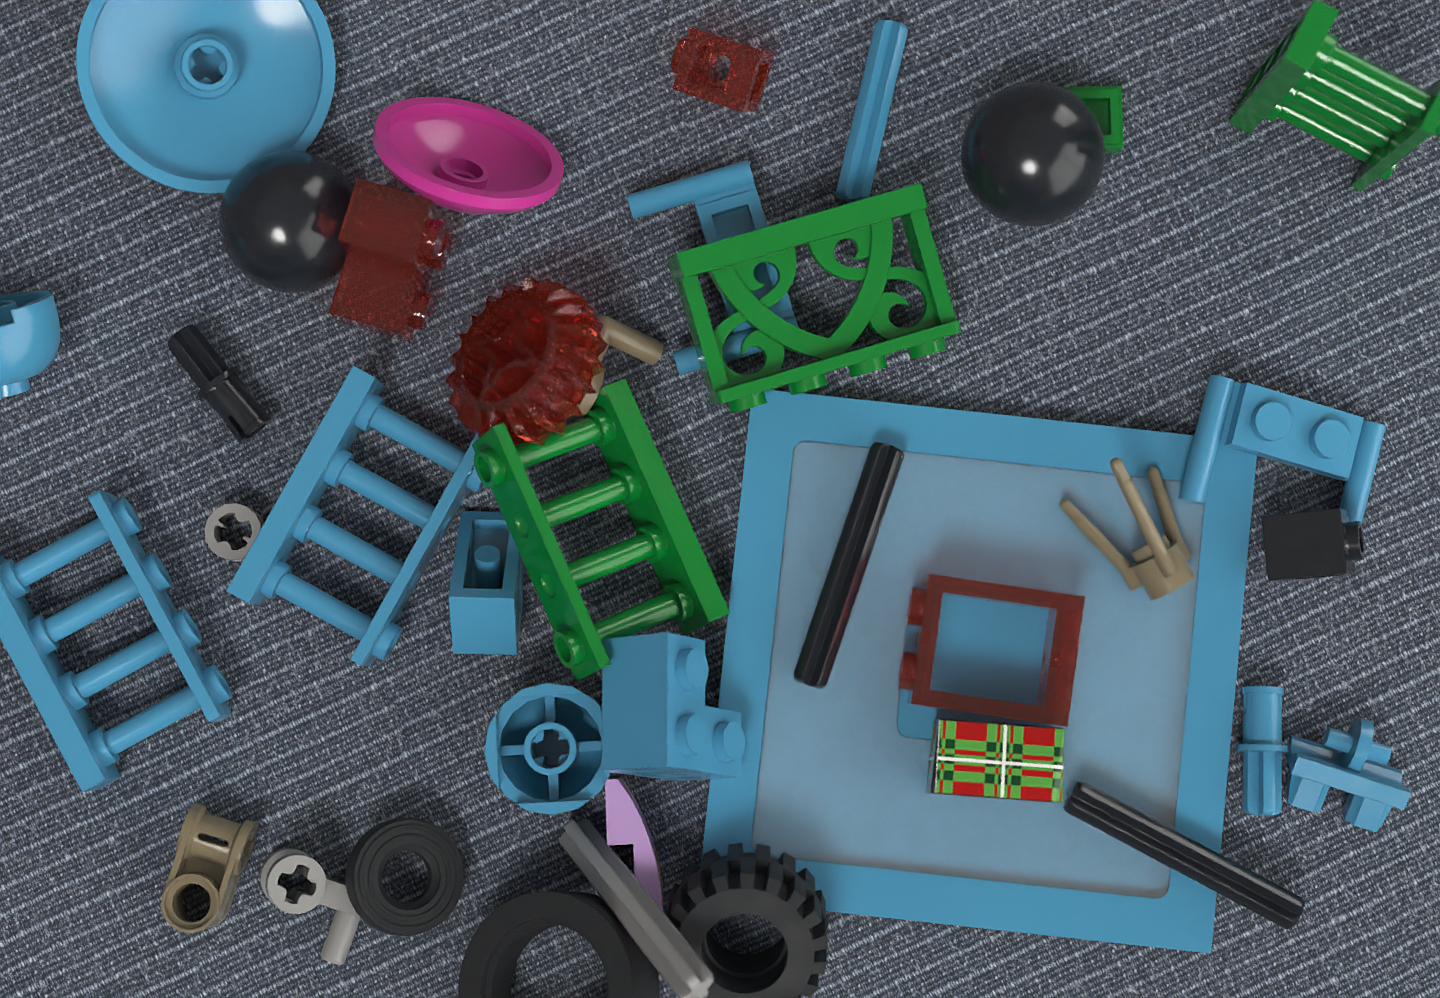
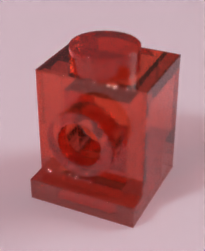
M690 27L688 37L683 36L680 38L672 56L671 72L676 74L672 89L740 112L758 111L776 51L705 28ZM721 56H726L731 61L729 73L725 80L720 79L715 73V63Z

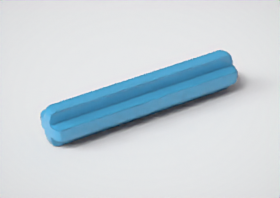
M878 20L875 23L836 188V196L846 202L852 203L869 198L908 34L907 26L899 22Z

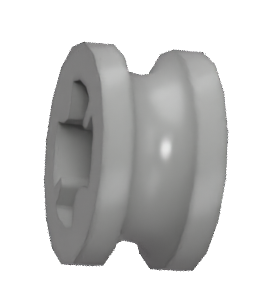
M238 503L225 504L215 509L208 517L204 528L205 540L210 550L218 557L235 562L243 561L265 522L262 516L252 508ZM232 516H235L238 522L250 524L252 528L251 538L243 536L247 544L237 550L234 543L221 540L222 527L230 528L225 522Z

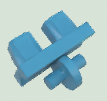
M1358 717L1350 726L1348 733L1328 727L1323 737V745L1294 735L1289 737L1286 745L1289 746V753H1285L1289 765L1285 796L1291 806L1310 812H1320L1329 787H1333L1349 793L1341 811L1344 820L1353 826L1377 832L1389 814L1391 807L1401 810L1405 809L1411 792L1409 788L1402 786L1401 770L1386 765L1391 755V747L1372 741L1374 734V724L1372 721Z

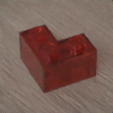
M357 178L338 237V241L348 251L329 313L338 322L406 343H411L415 329L423 331L426 328L434 302V295L427 293L433 270L442 271L444 269L453 240L452 234L445 233L448 225L432 200Z

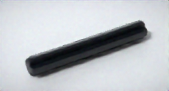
M874 442L870 447L793 673L794 679L799 683L817 689H823L828 683L904 458V452L893 445Z
M1076 782L1069 791L1064 803L1066 813L1285 929H1292L1299 920L1305 905L1302 897L1085 782Z

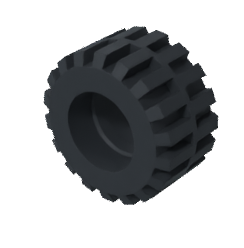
M743 843L729 844L728 855L720 857L716 849L704 853L701 869L691 862L682 872L681 884H674L669 896L666 916L712 972L714 981L707 988L709 994L705 998H801V994L811 998L817 990L818 974L824 975L827 964L828 917L826 915V902L822 890L815 891V878L807 868L798 873L795 872L796 858L786 852H783L779 859L770 857L771 846L757 844L755 853L743 852ZM753 914L773 923L783 936L774 946L763 952L740 954L721 946L712 937L709 929L727 916Z

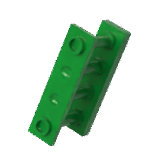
M1313 0L1255 69L1228 123L1250 134L1264 118L1271 122L1279 118L1362 161V164L1350 186L1361 192L1378 178L1386 181L1398 162L1430 136L1435 135L1440 138V78L1427 90H1423L1336 45L1338 37L1328 32L1339 10L1319 0Z
M626 379L602 387L594 404L584 415V419L515 445L505 423L492 427L472 444L475 451L474 465L477 475L483 485L491 488L554 630L553 644L556 654L562 664L571 669L576 681L611 665L603 647V639L631 636L671 618L678 622L682 634L686 635L730 613ZM591 443L600 447L610 470L609 478L540 504L525 468ZM618 501L626 506L636 528V536L566 563L552 532V527ZM643 560L651 563L662 586V595L593 623L577 587Z

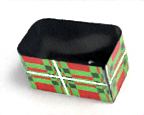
M940 718L933 722L925 793L1063 803V728Z

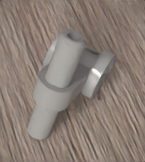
M283 848L275 851L264 861L260 870L259 880L262 891L277 908L290 914L308 912L318 904L335 909L336 912L320 955L323 960L330 963L344 964L361 919L349 900L346 882L326 876L321 865L302 850ZM297 865H299V872L307 878V883L304 888L293 887L289 895L286 896V889L278 882V878L281 873L293 874Z

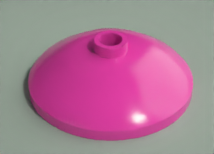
M417 97L401 100L387 106L380 112L373 130L372 140L376 153L386 168L400 182L425 199L457 212L488 215L528 210L546 202L556 194L564 173L563 160L558 150L539 131L505 112L466 100L445 97Z

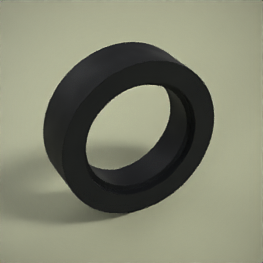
M576 891L527 893L515 897L495 909L482 922L471 938L462 961L458 984V998H511L512 975L521 952L536 935L548 928L559 925L580 934L598 954L606 975L607 998H660V982L657 969L603 899L598 895Z

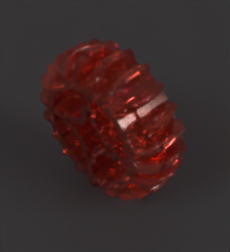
M527 277L520 286L507 283L501 298L488 295L486 309L481 314L471 313L473 323L467 333L457 335L462 343L459 351L448 358L455 367V370L448 375L445 381L453 390L448 403L456 409L458 413L457 419L463 422L468 430L475 434L477 433L479 437H482L492 427L505 423L514 445L527 441L530 444L535 443L544 446L550 432L565 433L566 419L571 414L582 415L580 403L585 395L596 393L591 382L593 376L605 370L598 356L608 346L600 336L604 324L597 319L593 308L587 304L586 299L559 282H552L547 278L543 281H536Z

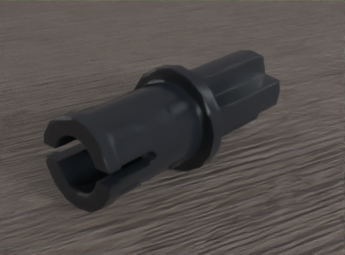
M190 324L172 335L168 340V348L200 388L196 397L199 401L203 402L206 400L213 410L225 422L239 444L249 440L272 421L269 414L257 403L238 377L241 373L240 369L237 366L229 369L197 326Z

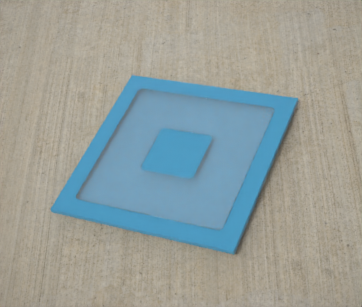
M778 390L764 391L767 403L750 408L729 600L730 613L727 618L718 708L741 712V725L745 736V750L742 755V777L710 779L702 856L713 849H716L720 857L728 855V845L743 843V852L755 853L757 844L771 846L770 857L779 859L782 853L786 852L796 858V873L807 868L814 876L815 891L822 890L826 902V911L1211 953L1217 892L1066 813L1064 803L1076 782H1085L1219 854L1221 853L1257 456L1219 444L1204 505H1198L1178 499L1194 435L805 393L791 395L790 392ZM874 442L887 443L902 450L904 458L828 683L823 689L813 688L797 682L794 679L793 673L870 447ZM1113 458H1120L1123 461L1129 476L1132 478L1161 535L1165 534L1147 477V470L1150 467H1156L1159 470L1181 537L1192 555V558L1187 560L1196 577L1182 587L1156 600L1151 601L1143 586L1130 591L1120 572L1059 507L1062 499H1069L1131 564L1136 563L1131 551L1147 541L1110 467V461ZM940 718L1063 728V803L925 793L933 722Z

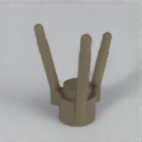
M1113 458L1110 461V467L1147 541L1131 551L1136 563L1131 564L1069 499H1062L1059 507L1120 572L1130 591L1143 586L1151 601L1156 600L1182 587L1196 577L1187 560L1192 558V555L1181 537L1159 470L1156 467H1150L1147 470V477L1165 534L1161 535L1132 478L1129 476L1123 461L1120 458Z

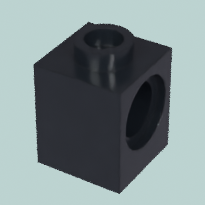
M1337 508L1261 517L1268 581L1280 582L1356 574L1355 560L1364 559L1365 547L1360 521L1350 522L1349 510Z

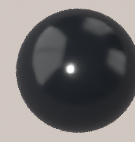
M1045 82L1018 83L994 93L977 108L970 118L961 144L963 176L976 201L993 216L1020 226L1037 227L1049 225L1075 213L1095 191L1101 179L1105 163L1103 133L1091 109L1069 90Z
M283 150L271 152L252 160L233 177L225 190L220 205L219 230L224 248L231 261L251 281L274 291L285 293L306 292L331 282L348 267L358 250L362 236V210L352 184L336 166L308 152Z

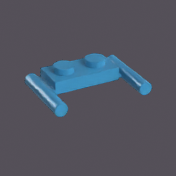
M748 160L626 195L633 219L694 202L706 244L768 227ZM759 263L755 267V279L765 285L750 292L759 299L774 287L778 280V274L772 265ZM787 292L781 300L768 309L786 322L798 327ZM721 294L728 317L735 313V311ZM746 321L732 330L733 334L727 336L722 351L725 362L762 352L757 347H750L744 352L743 356H740V346L743 339L749 333L755 331ZM694 345L672 351L679 376L701 370Z
M1210 375L1178 499L1188 503L1204 505L1220 444L1316 474L1345 481L1339 508L1349 510L1350 522L1360 521L1362 525L1386 426L1372 421H1365L1364 417L1248 382L1238 383L1227 377Z

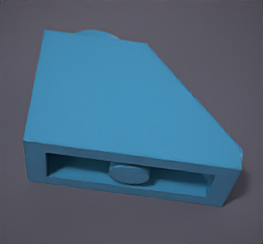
M461 511L448 596L453 654H518L523 610L524 562L501 512Z

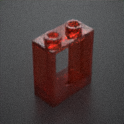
M928 574L924 577L923 588L914 586L911 588L906 624L917 626L914 652L904 650L902 652L897 688L908 690L907 704L1068 727L1085 596ZM943 594L1049 610L1036 705L930 690Z

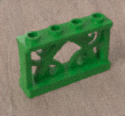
M921 183L681 251L667 257L673 282L677 284L703 373L710 405L727 402L730 413H735L767 403L764 392L766 390L788 384L790 394L795 395L828 385L825 373L848 366L850 376L855 377L888 367L885 355L907 349L910 359H915L947 349L944 337L962 331L959 320H956L926 215L925 208H928ZM901 217L915 269L898 266L890 267L893 247L892 219ZM842 239L852 241L856 251L855 255L849 260L866 258L864 268L847 267L837 262L834 256L836 244ZM807 244L814 261L828 274L845 281H861L849 309L827 338L799 329L768 309L781 300L789 290L796 272L795 247ZM759 263H768L776 269L778 280L768 293L757 299L750 291L757 290L765 284L759 283L755 279L754 269ZM709 273L719 292L735 311V313L721 321L714 330L698 280V275ZM887 280L905 281L913 285L921 293L924 300L923 313L916 324L911 327L900 328L894 326L889 320V311L895 304L905 307L910 306L897 293H883ZM745 321L755 331H752L743 339L740 346V356H743L744 352L750 347H757L764 354V364L762 367L749 375L738 374L726 365L722 353L723 345L729 333ZM867 324H869L876 335L884 339L847 351L861 335ZM784 348L803 356L818 359L780 371L784 361Z

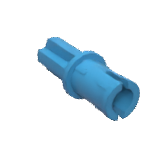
M1273 686L1241 687V694L1243 695V744L1236 745V752L1243 753L1242 808L1245 813L1250 815H1276L1282 810V754L1289 753V746L1282 745V695H1284V688Z

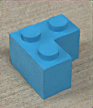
M669 632L603 639V647L611 665L602 669V771L671 781L742 777V755L745 750V736L741 725V712L705 706V683L708 678L705 640Z

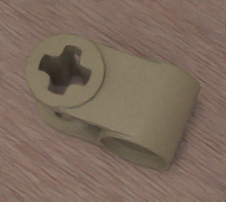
M196 802L192 805L179 834L176 856L161 899L163 917L171 927L180 932L194 933L216 927L225 920L230 911L240 877L246 868L258 832L257 821L247 819L243 823H239L207 813V807L203 804ZM206 835L226 840L228 845L210 840ZM193 884L204 887L211 899L210 910L201 920H195L190 917L183 906V896L186 890Z

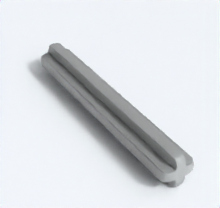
M586 818L578 822L572 819L563 826L566 831L559 838L560 845L678 998H705L709 994L707 988L714 981L712 972L613 848L607 845V841L594 824Z

